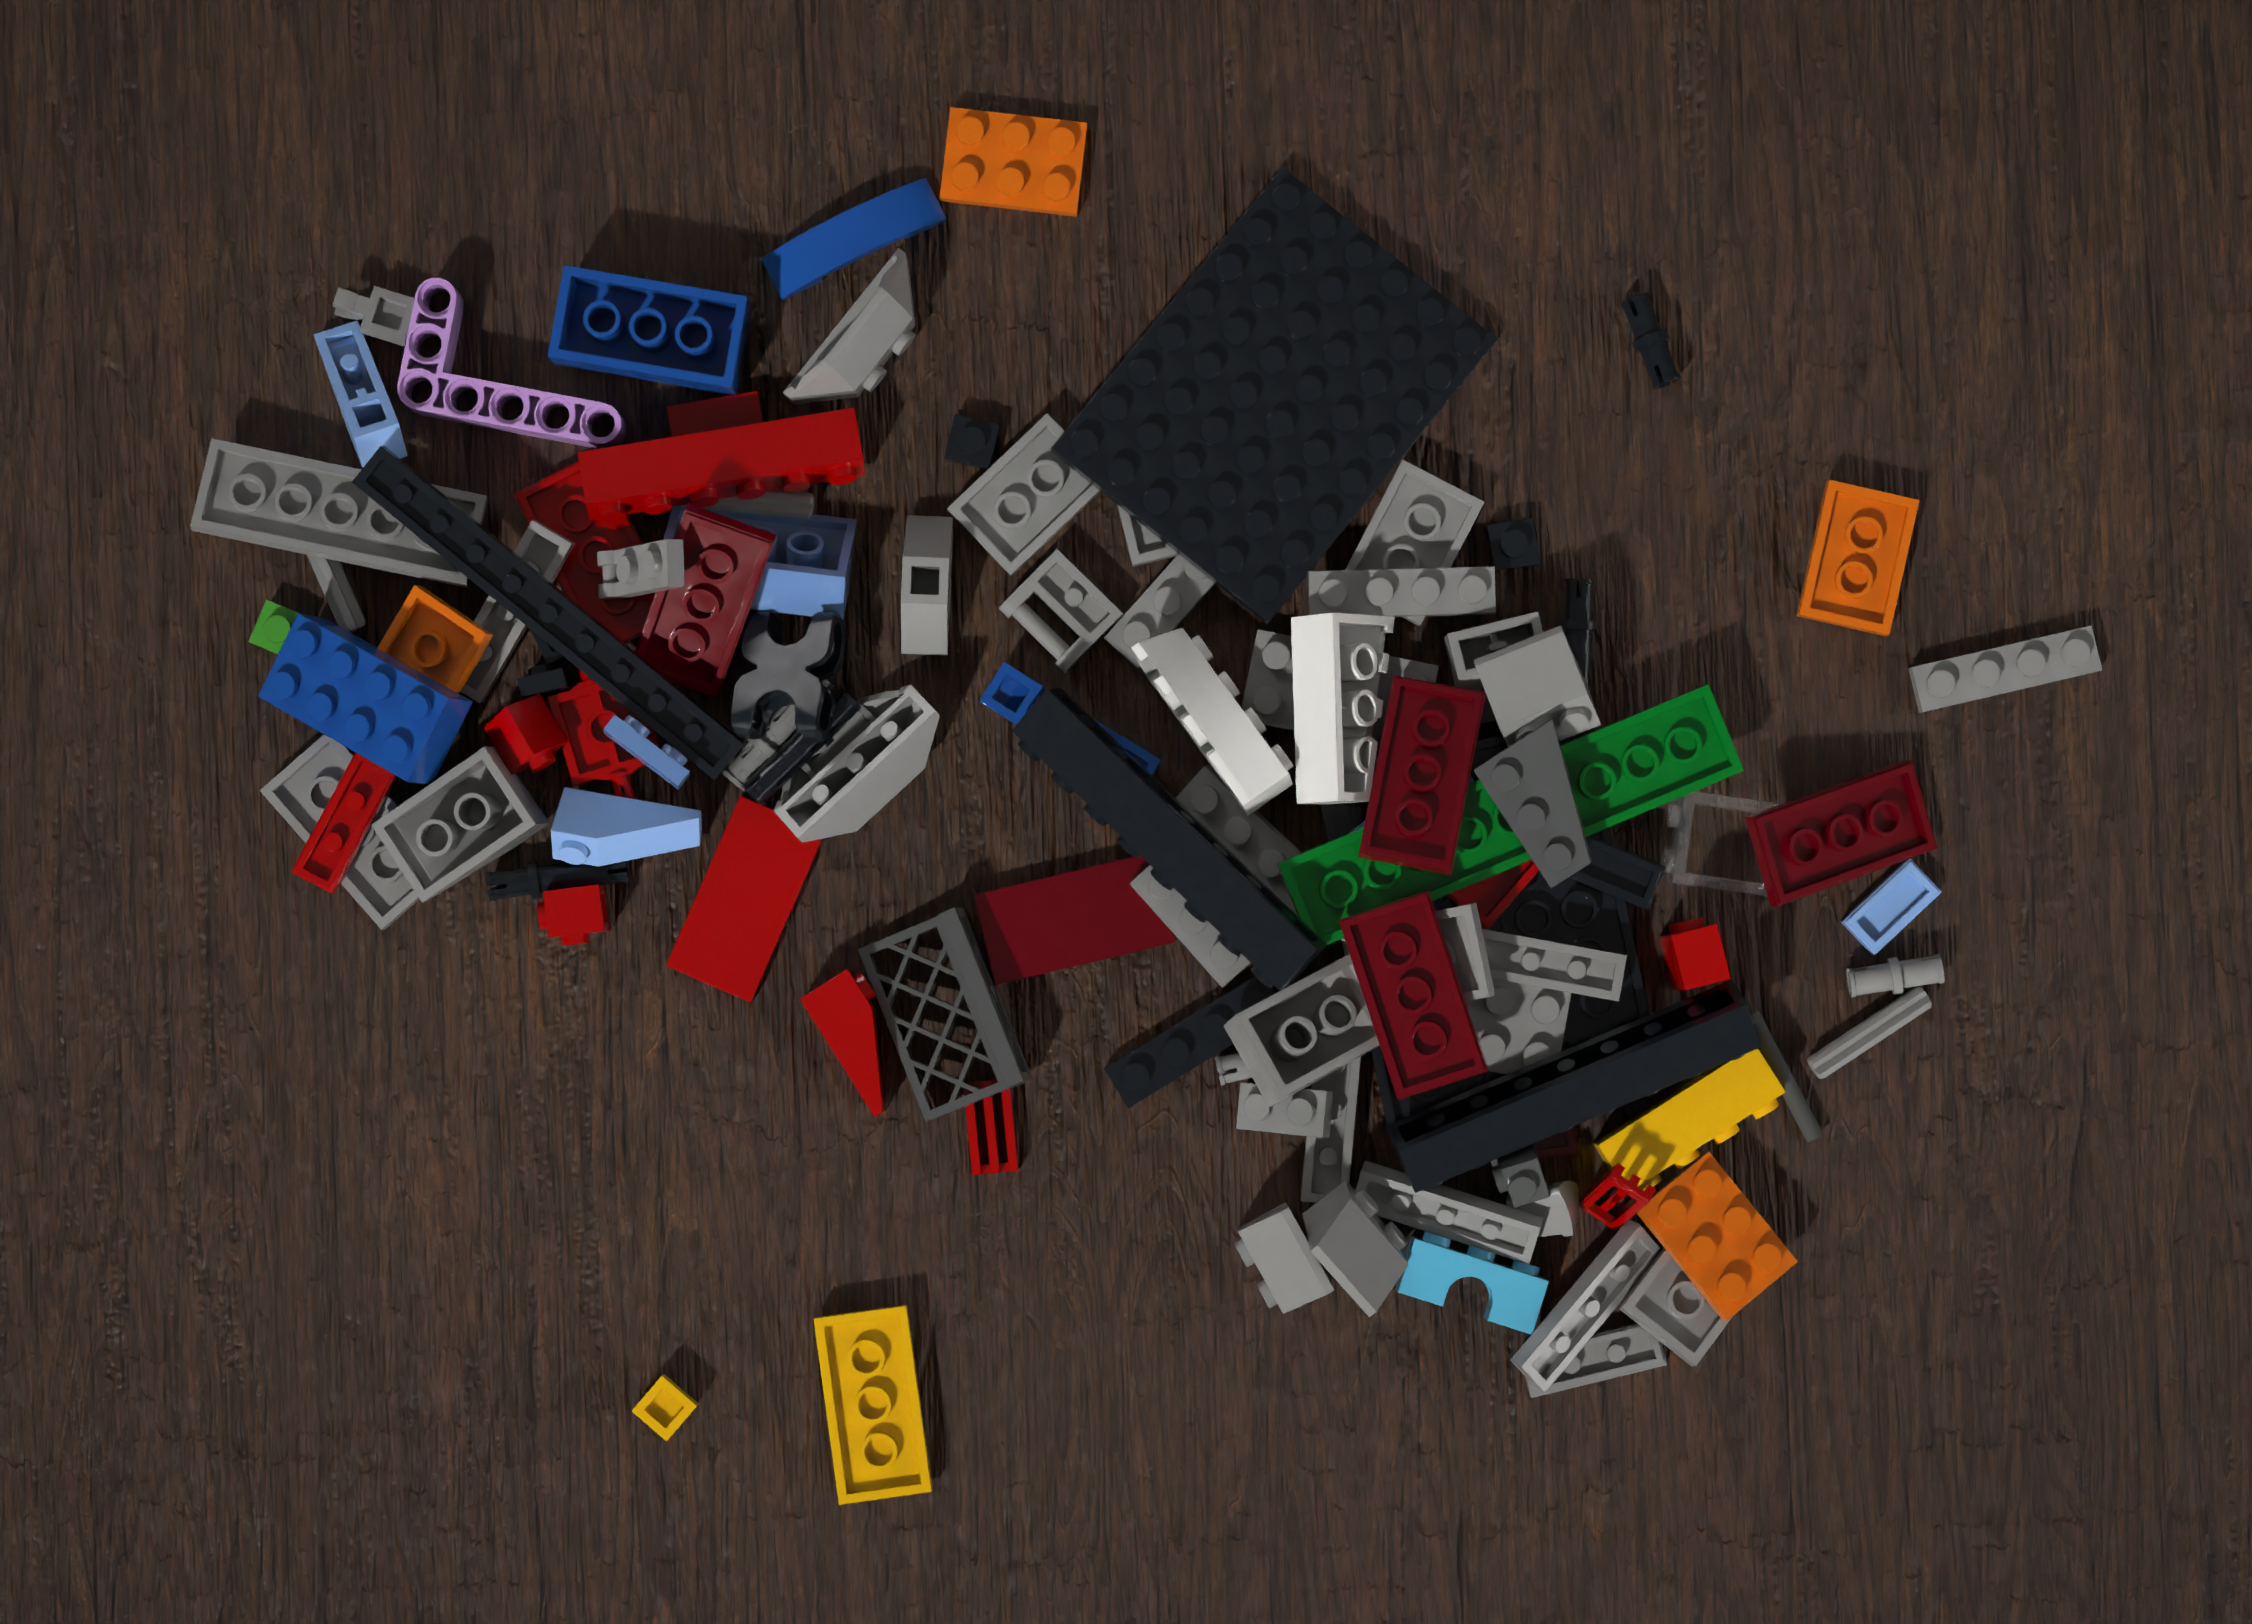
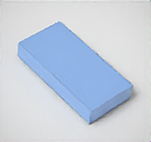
M1910 858L1895 869L1840 922L1871 955H1875L1942 891Z

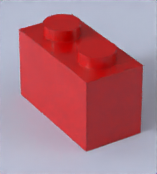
M1703 918L1690 919L1670 924L1671 934L1659 936L1672 990H1689L1731 979L1717 924L1704 925Z

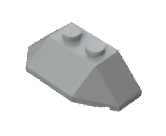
M898 248L881 271L783 391L786 399L792 404L859 397L864 389L872 392L886 375L887 370L883 366L892 354L895 353L901 356L910 346L916 336L911 331L915 327L909 265L904 251Z
M912 685L903 686L900 690L885 691L866 696L856 701L861 710L840 728L832 737L834 741L828 747L824 745L783 785L781 800L777 801L774 812L802 843L857 832L925 769L940 715Z

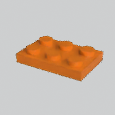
M950 107L940 201L1077 217L1087 123Z
M1830 479L1826 481L1796 616L1881 636H1889L1920 500Z
M414 585L377 649L402 661L447 688L460 693L494 635L423 586Z
M1710 1152L1704 1153L1654 1194L1650 1202L1637 1212V1215L1723 1321L1729 1320L1798 1262Z

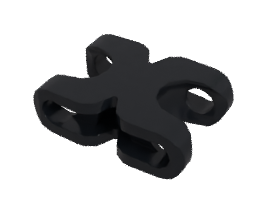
M762 610L750 612L743 636L742 652L744 657L756 666V670L742 675L736 682L731 709V725L740 739H760L766 734L772 715L781 707L795 705V725L809 742H823L828 739L832 728L836 699L833 692L823 686L821 681L835 676L843 664L846 626L838 612H817L812 616L806 635L797 643L786 646L783 645V627L780 620L772 612Z

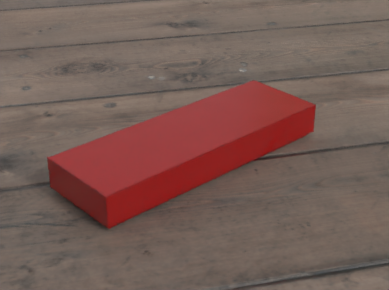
M355 752L291 873L331 894H335L398 776Z

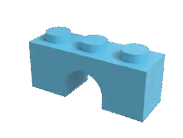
M1426 1231L1422 1239L1411 1236L1406 1251L1409 1265L1396 1283L1395 1290L1398 1293L1443 1307L1448 1289L1456 1280L1463 1277H1475L1482 1280L1488 1290V1303L1483 1317L1487 1321L1532 1335L1549 1283L1544 1277L1538 1276L1540 1267L1513 1260L1511 1267L1494 1262L1495 1253L1470 1245L1467 1253L1449 1248L1451 1239Z

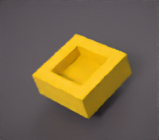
M663 1374L632 1409V1412L667 1442L699 1404Z

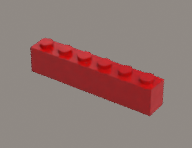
M854 408L577 452L590 520L599 519L601 522L620 521L626 517V514L645 512L649 515L664 514L671 511L675 506L686 505L687 503L697 507H708L716 504L719 499L736 496L741 500H752L763 496L767 491L783 489L785 492H800L808 489L811 484L829 482L833 485H844L855 481L857 477L865 476L864 459Z

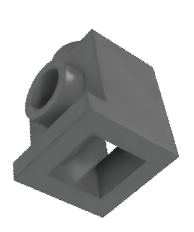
M1534 1143L1523 1150L1514 1151L1490 1161L1499 1192H1509L1514 1208L1550 1197Z

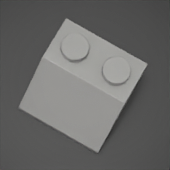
M1561 625L1473 660L1508 747L1553 717L1559 741L1601 725L1590 691Z
M1345 1180L1302 1215L1311 1253L1370 1317L1377 1312L1409 1265L1404 1249L1408 1242L1394 1223L1389 1222L1385 1225L1376 1215L1379 1209L1365 1190L1360 1189L1356 1192Z
M1285 1202L1237 1228L1241 1239L1234 1242V1245L1246 1267L1255 1263L1264 1280L1256 1285L1269 1309L1278 1304L1282 1313L1285 1314L1335 1291L1318 1259L1311 1253L1306 1237Z

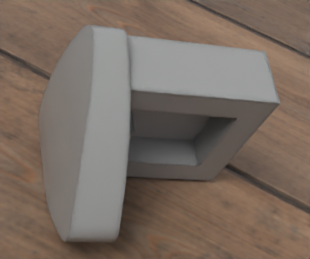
M1569 1180L1555 1182L1547 1186L1550 1197L1515 1208L1544 1218L1538 1237L1561 1234L1563 1237L1574 1236L1579 1208L1578 1184ZM1508 1192L1506 1204L1507 1206L1514 1208L1511 1197Z

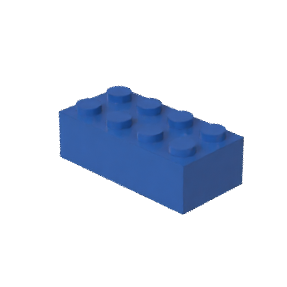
M564 265L548 357L558 366L737 395L753 305L748 296Z
M300 613L297 614L258 695L261 699L406 782L422 784L434 782L473 701L377 649V647L329 620Z

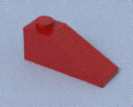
M846 969L800 998L873 1116L877 1117L885 1112L876 1013L875 1007L870 1001L871 998L876 996V993L862 972L854 976L851 969Z

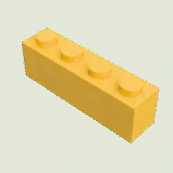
M1759 1049L1746 1053L1739 1059L1730 1060L1708 1069L1595 1141L1593 1145L1609 1170L1619 1163L1625 1167L1621 1176L1627 1179L1632 1174H1635L1641 1178L1637 1186L1642 1190L1648 1184L1654 1187L1662 1180L1658 1173L1673 1164L1677 1169L1690 1164L1701 1156L1698 1150L1699 1147L1714 1139L1716 1144L1729 1139L1740 1131L1737 1123L1749 1115L1753 1114L1755 1119H1759L1770 1113L1780 1105L1776 1098L1786 1091Z

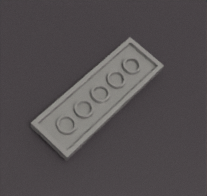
M211 438L190 524L192 531L468 588L470 580L352 483L362 469ZM432 484L482 525L488 501L486 495Z

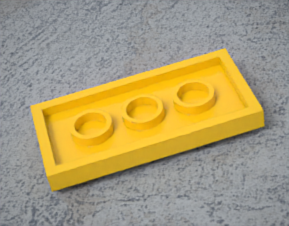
M907 1304L815 1317L814 1327L839 1505L932 1492Z

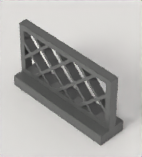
M954 907L938 914V916L858 949L925 1122L1033 1080L965 908ZM935 928L938 929L944 944L937 962L915 953L921 935ZM911 939L907 949L897 945ZM890 948L905 955L895 979L879 972L873 954ZM947 956L953 969L944 965ZM912 958L934 967L924 992L902 983ZM941 971L957 977L961 987L954 1005L932 996ZM884 982L892 985L889 994L886 990ZM899 988L922 998L912 1022L897 1016L894 1010L893 1003ZM964 999L970 1012L961 1008ZM929 1001L951 1010L942 1035L919 1026ZM958 1014L974 1020L978 1030L971 1048L949 1039ZM901 1025L909 1028L906 1037L903 1033ZM916 1031L939 1041L929 1065L915 1060L910 1051ZM981 1042L983 1043L987 1055L978 1051ZM945 1045L968 1054L959 1078L936 1069ZM975 1057L991 1064L998 1081L997 1083L982 1089L966 1082ZM918 1068L926 1071L923 1081ZM933 1075L956 1084L949 1102L934 1109L927 1094V1089ZM962 1088L973 1092L959 1098Z

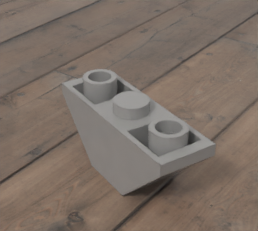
M907 515L902 559L901 654L948 656L953 517Z

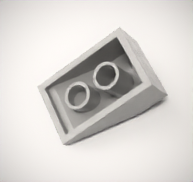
M484 746L371 826L423 903L512 850L547 826L549 821L517 773L511 775L496 748Z
M1350 954L1236 1014L1223 1025L1268 1107L1275 1105L1380 1046Z

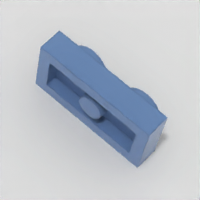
M614 715L604 727L603 731L606 736L679 790L690 776V771L683 767L688 760L670 745L665 743L662 749L646 739L650 731L630 715L624 721Z

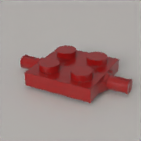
M579 669L582 682L569 691L547 697L552 715L567 739L562 749L572 784L577 787L597 780L611 781L616 796L625 797L622 789L624 787L626 798L636 799L629 775H632L639 768L646 765L606 736L603 729L614 715L623 721L630 715L650 731L646 739L661 749L657 734Z

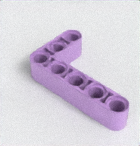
M442 278L427 279L418 287L397 384V393L400 400L414 413L596 449L619 446L624 441L626 436L624 418L613 406L604 402L451 374L464 311L463 298L453 285ZM440 291L448 292L450 294L449 306L444 311L432 312L429 308L431 297ZM431 336L440 337V351L433 357H422L420 353L422 342ZM422 381L431 382L432 394L430 398L422 403L413 402V387ZM475 390L478 394L476 406L469 411H459L457 408L458 396L463 391ZM512 398L521 399L523 401L522 414L514 420L503 419V405ZM556 407L567 408L569 411L567 423L559 429L548 427L547 416L549 412ZM603 415L613 417L615 426L608 436L596 437L593 435L592 425L598 417Z

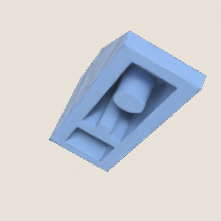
M358 320L313 334L362 468L380 446H386L399 458L408 456L399 422L365 337L360 331Z
M564 787L551 828L553 859L563 860L573 865L586 864L599 867L700 846L702 841L701 810Z

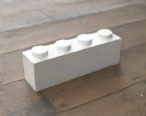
M1333 612L1291 617L1297 804L1369 802L1378 742L1372 738L1373 724L1377 721V718H1381L1383 700L1377 698L1380 674L1387 673L1390 656L1387 653H1383L1386 633H1393L1395 617Z
M1179 628L1140 641L1131 647L1145 676L1247 816L1293 785L1288 772L1289 769L1294 767L1292 762L1278 744L1270 748L1261 736L1267 730L1263 722L1251 707L1246 711L1242 710L1234 699L1240 694L1239 690L1225 671L1217 675L1208 661L1214 657L1199 635L1191 639L1183 628Z

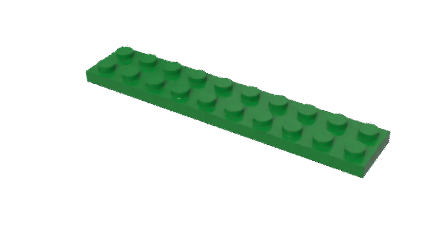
M1709 684L1560 745L1586 837L1744 771ZM1478 779L1468 785L1451 875L1358 858L1364 827L1277 863V867L1298 917L1328 945L1344 938L1338 921L1340 919L1428 890L1434 901L1532 859Z

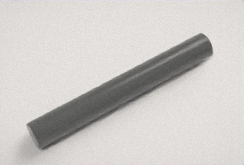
M1760 1011L1751 1013L1761 1045L1758 1049L1786 1091L1782 1096L1806 1142L1809 1143L1818 1139L1824 1134Z

